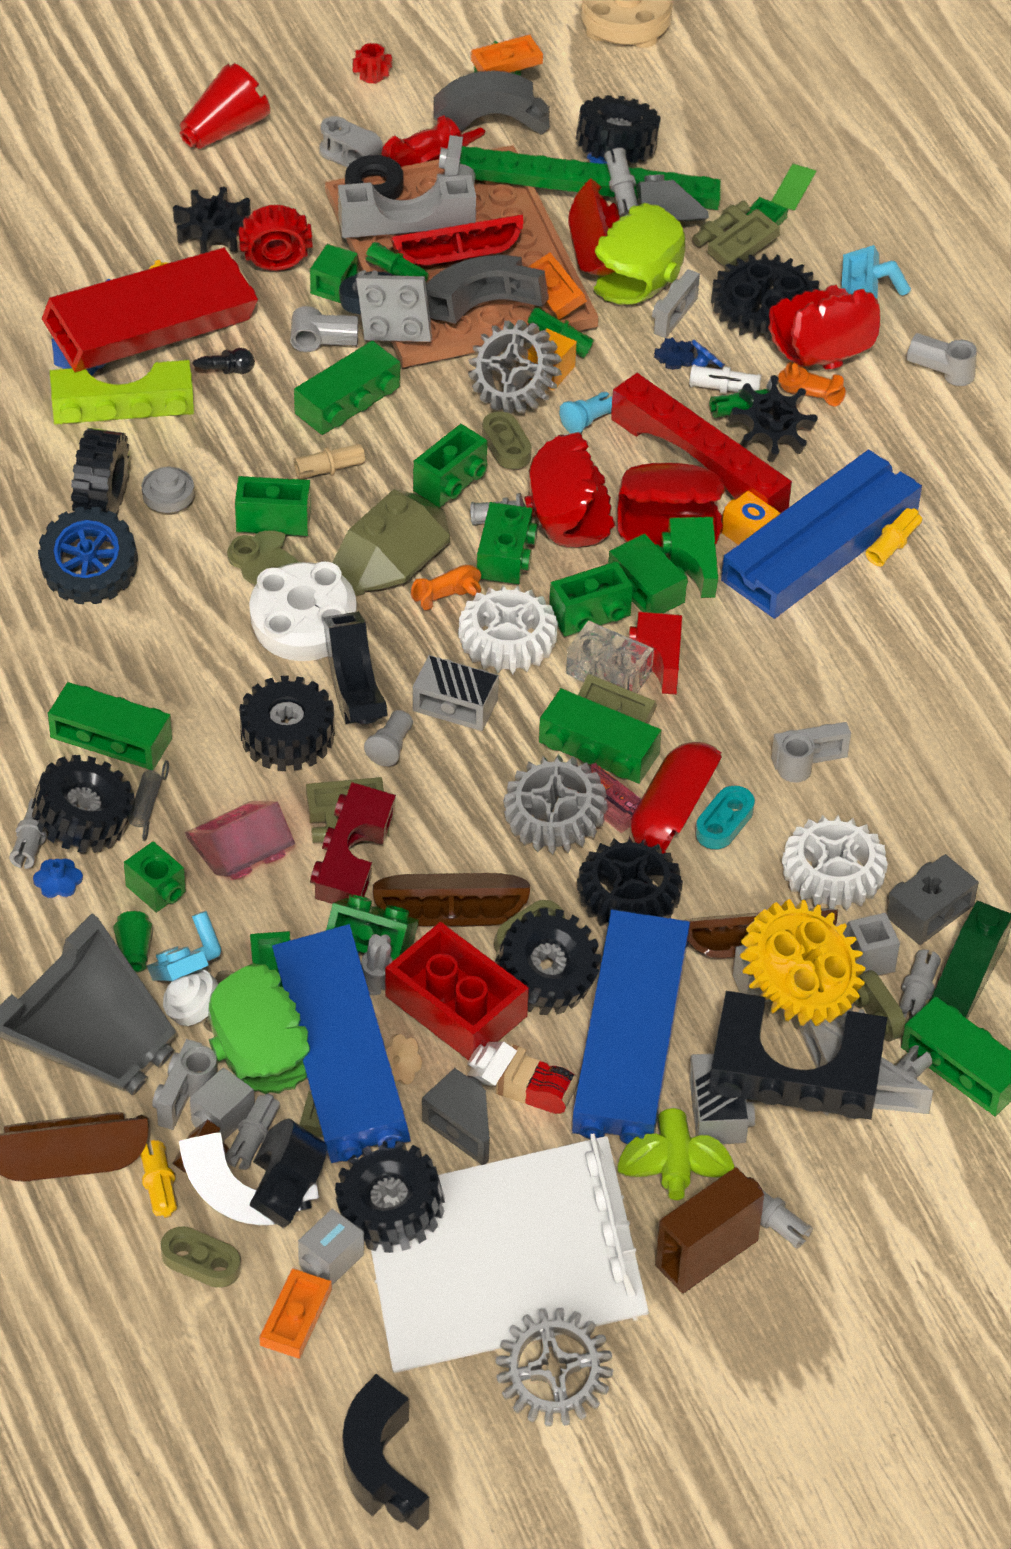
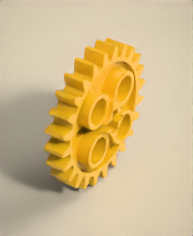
M791 899L786 900L781 906L775 902L767 910L761 911L746 928L748 934L741 940V943L747 948L740 954V958L750 962L742 970L743 973L754 975L755 978L750 983L749 988H761L763 992L760 996L766 997V1000L770 999L773 1002L771 1006L772 1013L782 1008L785 1010V1021H789L797 1015L801 1026H804L810 1020H812L815 1026H819L825 1020L829 1023L833 1022L838 1016H842L852 1007L851 1004L860 997L857 991L865 984L858 976L866 968L855 963L863 955L861 951L851 949V945L857 940L856 937L845 938L842 934L847 925L844 923L836 927L833 924L835 916L833 912L826 917L821 916V905L819 904L809 911L806 900H802L796 906H794Z

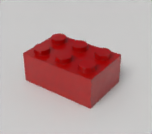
M441 921L385 967V996L467 1060L470 1059L480 1044L485 1047L488 1042L500 1041L527 1017L529 987Z

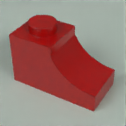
M638 612L637 627L630 626L628 648L635 649L634 664H642L654 672L660 681L662 694L677 695L683 615Z

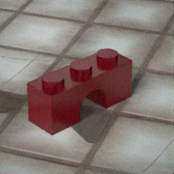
M351 782L347 795L340 794L334 816L339 817L335 828L328 827L322 845V849L327 850L323 862H315L310 878V883L315 884V899L333 904V902L349 898L350 894L365 897L371 881L372 862L354 856L349 849L360 841L384 844L395 812L396 795Z

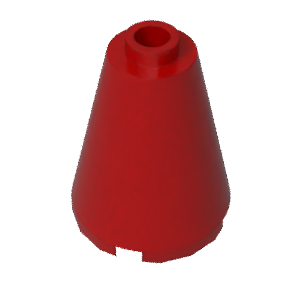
M228 63L219 71L181 121L180 136L189 147L204 148L267 117L271 109L268 98L265 94L260 98L255 90L259 84L247 70L236 63H233L231 66Z

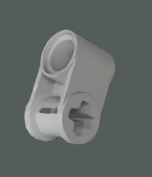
M337 116L325 118L321 122L323 141L319 146V153L325 159L348 167L352 161L359 157L380 155L382 153L383 142L373 131L361 128Z

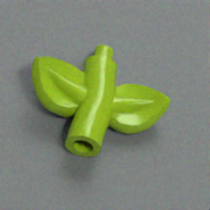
M669 1108L659 1114L660 1135L653 1133L645 1134L643 1139L639 1137L634 1138L627 1144L618 1162V1173L624 1176L646 1177L662 1173V1186L668 1190L669 1198L672 1200H681L685 1197V1189L691 1183V1171L704 1177L720 1178L734 1169V1163L729 1152L717 1139L709 1135H698L690 1138L687 1115L684 1111L677 1108Z

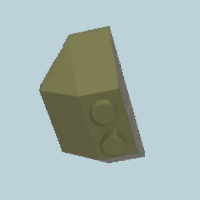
M393 489L348 530L332 563L340 568L342 575L351 584L355 596L365 594V591L380 590L406 583L450 542V532L445 511L415 493Z

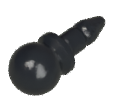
M236 348L232 351L224 350L221 355L203 356L193 361L195 367L204 370L222 369L224 374H231L232 372L246 374L253 369L255 364L253 354L246 348Z

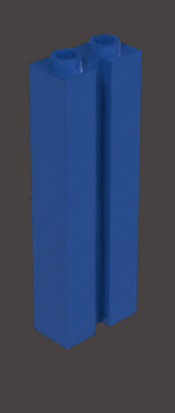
M868 449L725 554L723 557L721 581L775 619L862 554L882 535L883 527L887 524H892L906 508L918 510L922 485L901 471L894 474L892 466L886 459L881 458Z
M611 910L574 1104L572 1133L580 1134L588 1139H591L590 1134L593 1133L596 1138L605 1137V1133L620 1135L621 1141L625 1144H629L636 1137L643 1139L645 1134L655 1133L688 946L690 921Z
M350 924L272 945L283 988L289 992V998L296 1003V1011L300 1014L301 1019L299 1026H305L308 1031L310 1052L303 1059L331 1164L347 1161L353 1155L358 1158L360 1155H363L362 1149L367 1146L378 1145L379 1148L383 1142L387 1141L388 1148H395L396 1141L410 1142L411 1139Z

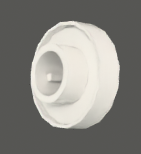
M199 969L173 980L168 985L163 996L165 1013L179 1025L190 1026L199 1023L208 1017L210 995L218 985L217 980L204 969Z

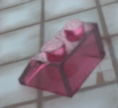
M249 801L185 832L189 842L212 872L217 876H230L231 880L249 874L253 871L251 865L261 860L264 863H270L286 855L284 849L295 844L278 801Z

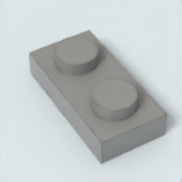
M687 269L679 280L673 281L666 297L663 300L659 299L652 312V318L655 319L654 334L667 338L698 299L700 273Z

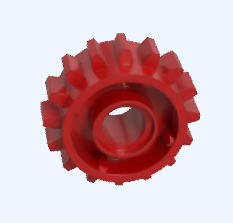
M268 205L254 210L248 218L243 219L244 227L239 228L240 251L245 252V259L247 261L251 260L255 266L266 270H284L299 264L303 257L308 256L307 248H312L313 246L311 224H307L306 216L300 215L295 208L292 209L284 205Z

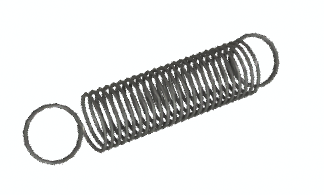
M165 760L160 777L156 775L158 774L157 772L152 770L143 773L135 796L134 806L128 821L133 826L144 827L143 841H146L148 837L149 818L162 778L166 780L168 777V760ZM167 763L166 775L164 777V770ZM154 774V775H156L160 780L158 781V780L155 779L154 777L146 776V775Z

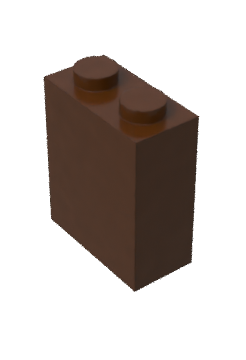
M735 1167L660 1219L655 1267L682 1294L758 1241L765 1195L759 1183L752 1177L747 1178Z

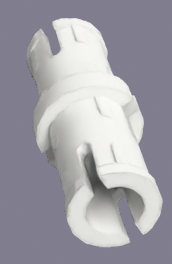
M692 365L689 386L720 390V394H727V391L738 393L745 383H749L755 391L760 389L761 374L731 371V367H723V370Z

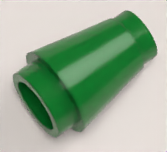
M127 911L117 916V922L114 924L113 930L118 948L135 973L146 969L153 925L148 921L147 914L140 911Z

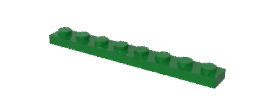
M462 146L459 164L472 168L475 172L476 180L579 192L583 185L591 178L602 187L598 191L600 195L615 197V193L610 190L609 181L611 177L606 163L582 162L575 159L567 160L544 155L535 156L511 151L488 150L479 147ZM629 168L630 175L635 177L636 184L645 182L644 176L664 175L665 181L674 180L705 209H719L721 179L684 175L675 172L653 171L643 168ZM635 184V186H634V191H635V195H636V199H637L636 184Z

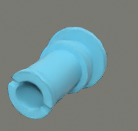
M604 391L585 401L580 399L575 402L567 401L562 403L559 414L563 426L569 433H582L584 427L591 425L594 419L612 412V396L603 400L609 396V393Z

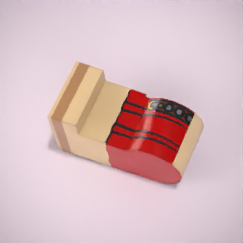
M511 1043L510 1046L517 1050V1052L496 1083V1094L554 1114L565 1112L578 1086L576 1076L563 1067L549 1066L545 1062L526 1056L525 1048Z

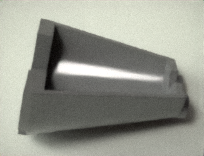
M93 913L65 940L61 957L19 999L11 994L0 1005L1 1039L119 1090L127 1091L131 1095L136 1094L148 1079L145 1074L153 1065L160 1068L174 1052V1049L169 1044L176 1031L99 918Z

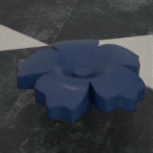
M673 337L665 338L664 342L661 343V348H655L654 357L659 363H665V368L681 369L682 366L689 367L695 360L693 353L694 345L691 341H680L678 343Z

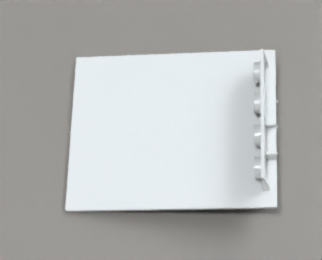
M593 1133L590 1134L591 1140L438 1175L445 1203H442L444 1208L442 1219L436 1217L438 1224L436 1230L432 1233L426 1229L424 1232L427 1239L420 1244L416 1239L409 1241L411 1249L402 1251L400 1244L393 1245V1253H384L382 1245L379 1244L376 1251L371 1250L376 1275L375 1283L378 1286L394 1373L501 1349L500 1343L503 1339L516 1343L517 1339L511 1335L510 1327L515 1325L525 1332L527 1328L524 1324L523 1316L526 1314L532 1317L535 1325L541 1323L539 1310L543 1308L548 1312V1321L556 1320L557 1308L564 1309L563 1322L570 1323L574 1312L580 1313L581 1319L578 1325L580 1329L590 1321H593L596 1327L633 1318V1321H635L637 1317L649 1314L635 1255L636 1248L633 1247L629 1230L630 1222L627 1221L622 1200L624 1196L621 1195L607 1136L596 1138ZM387 1195L383 1198L385 1204L390 1202L395 1205L396 1201L399 1202L398 1197L392 1198ZM540 1336L533 1341L542 1339V1337Z

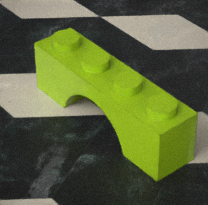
M190 360L155 362L149 373L143 378L127 384L104 383L92 377L86 369L79 372H74L72 368L50 370L54 424L194 414Z

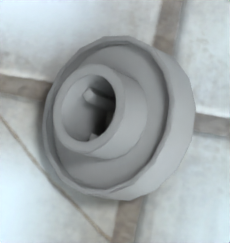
M161 467L149 472L144 477L141 485L143 501L149 508L157 512H178L186 508L193 501L195 495L193 478L188 472L176 467Z

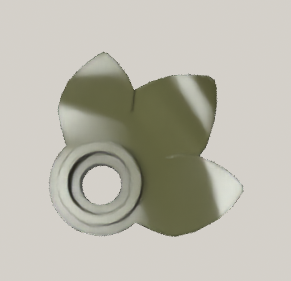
M262 531L254 537L248 535L236 537L227 550L228 561L233 566L241 569L244 579L255 585L257 584V577L265 569L278 568L298 562L291 554L281 549L285 541V533L277 531Z

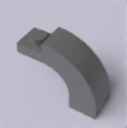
M481 71L467 74L450 82L434 96L433 118L437 120L438 117L444 115L452 119L461 131L476 118L493 113L514 117L540 135L550 128L549 106L541 98L533 96V82L513 73Z
M492 255L465 260L442 270L426 284L430 318L455 324L469 309L486 301L506 299L542 307L549 300L545 271L523 266L522 257Z

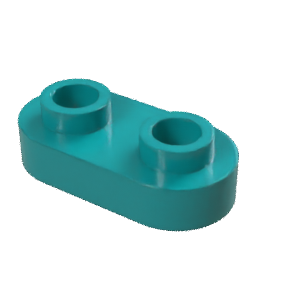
M741 786L723 788L697 819L696 838L698 842L710 849L727 847L753 816L755 804L753 794Z

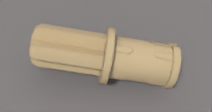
M361 444L334 450L326 447L323 449V452L294 458L295 472L298 479L301 480L325 473L334 475L335 470L364 463L365 452Z

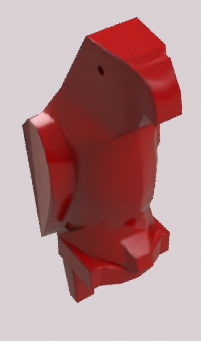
M443 115L437 118V124L433 128L421 130L405 139H399L396 135L392 136L382 147V156L393 159L401 167L439 160L441 148L448 149L450 135L463 137L462 146H467L485 135V130L480 127L461 134V130L457 127L456 123Z

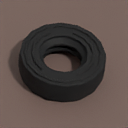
M382 155L359 157L352 161L345 171V184L364 183L362 179L368 176L384 177L387 180L386 182L373 186L378 193L389 199H397L404 188L403 170L399 163L389 157Z

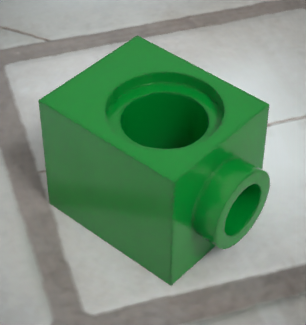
M326 244L310 268V294L341 303L339 286L345 279L358 274V253Z
M154 841L124 861L126 887L156 913L168 904L177 902L183 893L186 892L184 867Z

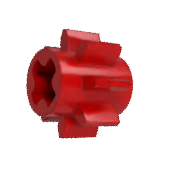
M367 43L360 50H355V58L352 59V71L355 73L360 72V80L374 84L382 81L384 77H389V69L392 68V54H384V47L377 43Z

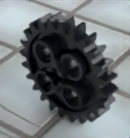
M763 253L761 260H756L750 254L748 262L736 258V266L727 263L725 271H718L717 279L713 280L711 303H714V313H720V322L729 320V329L739 326L740 335L751 331L753 332V339H756L761 333L765 334L767 340H771L772 334L768 328L770 324V308L775 306L781 299L788 298L791 301L792 297L796 294L801 295L804 291L812 292L814 289L819 290L820 282L813 280V272L804 273L805 265L801 264L793 267V259L791 258L786 262H780V255H776L773 260H768L766 253Z

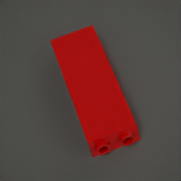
M223 247L50 297L41 319L73 371L79 372L247 321L252 315L258 298L253 287L247 283L240 272L237 262L231 258L226 248Z

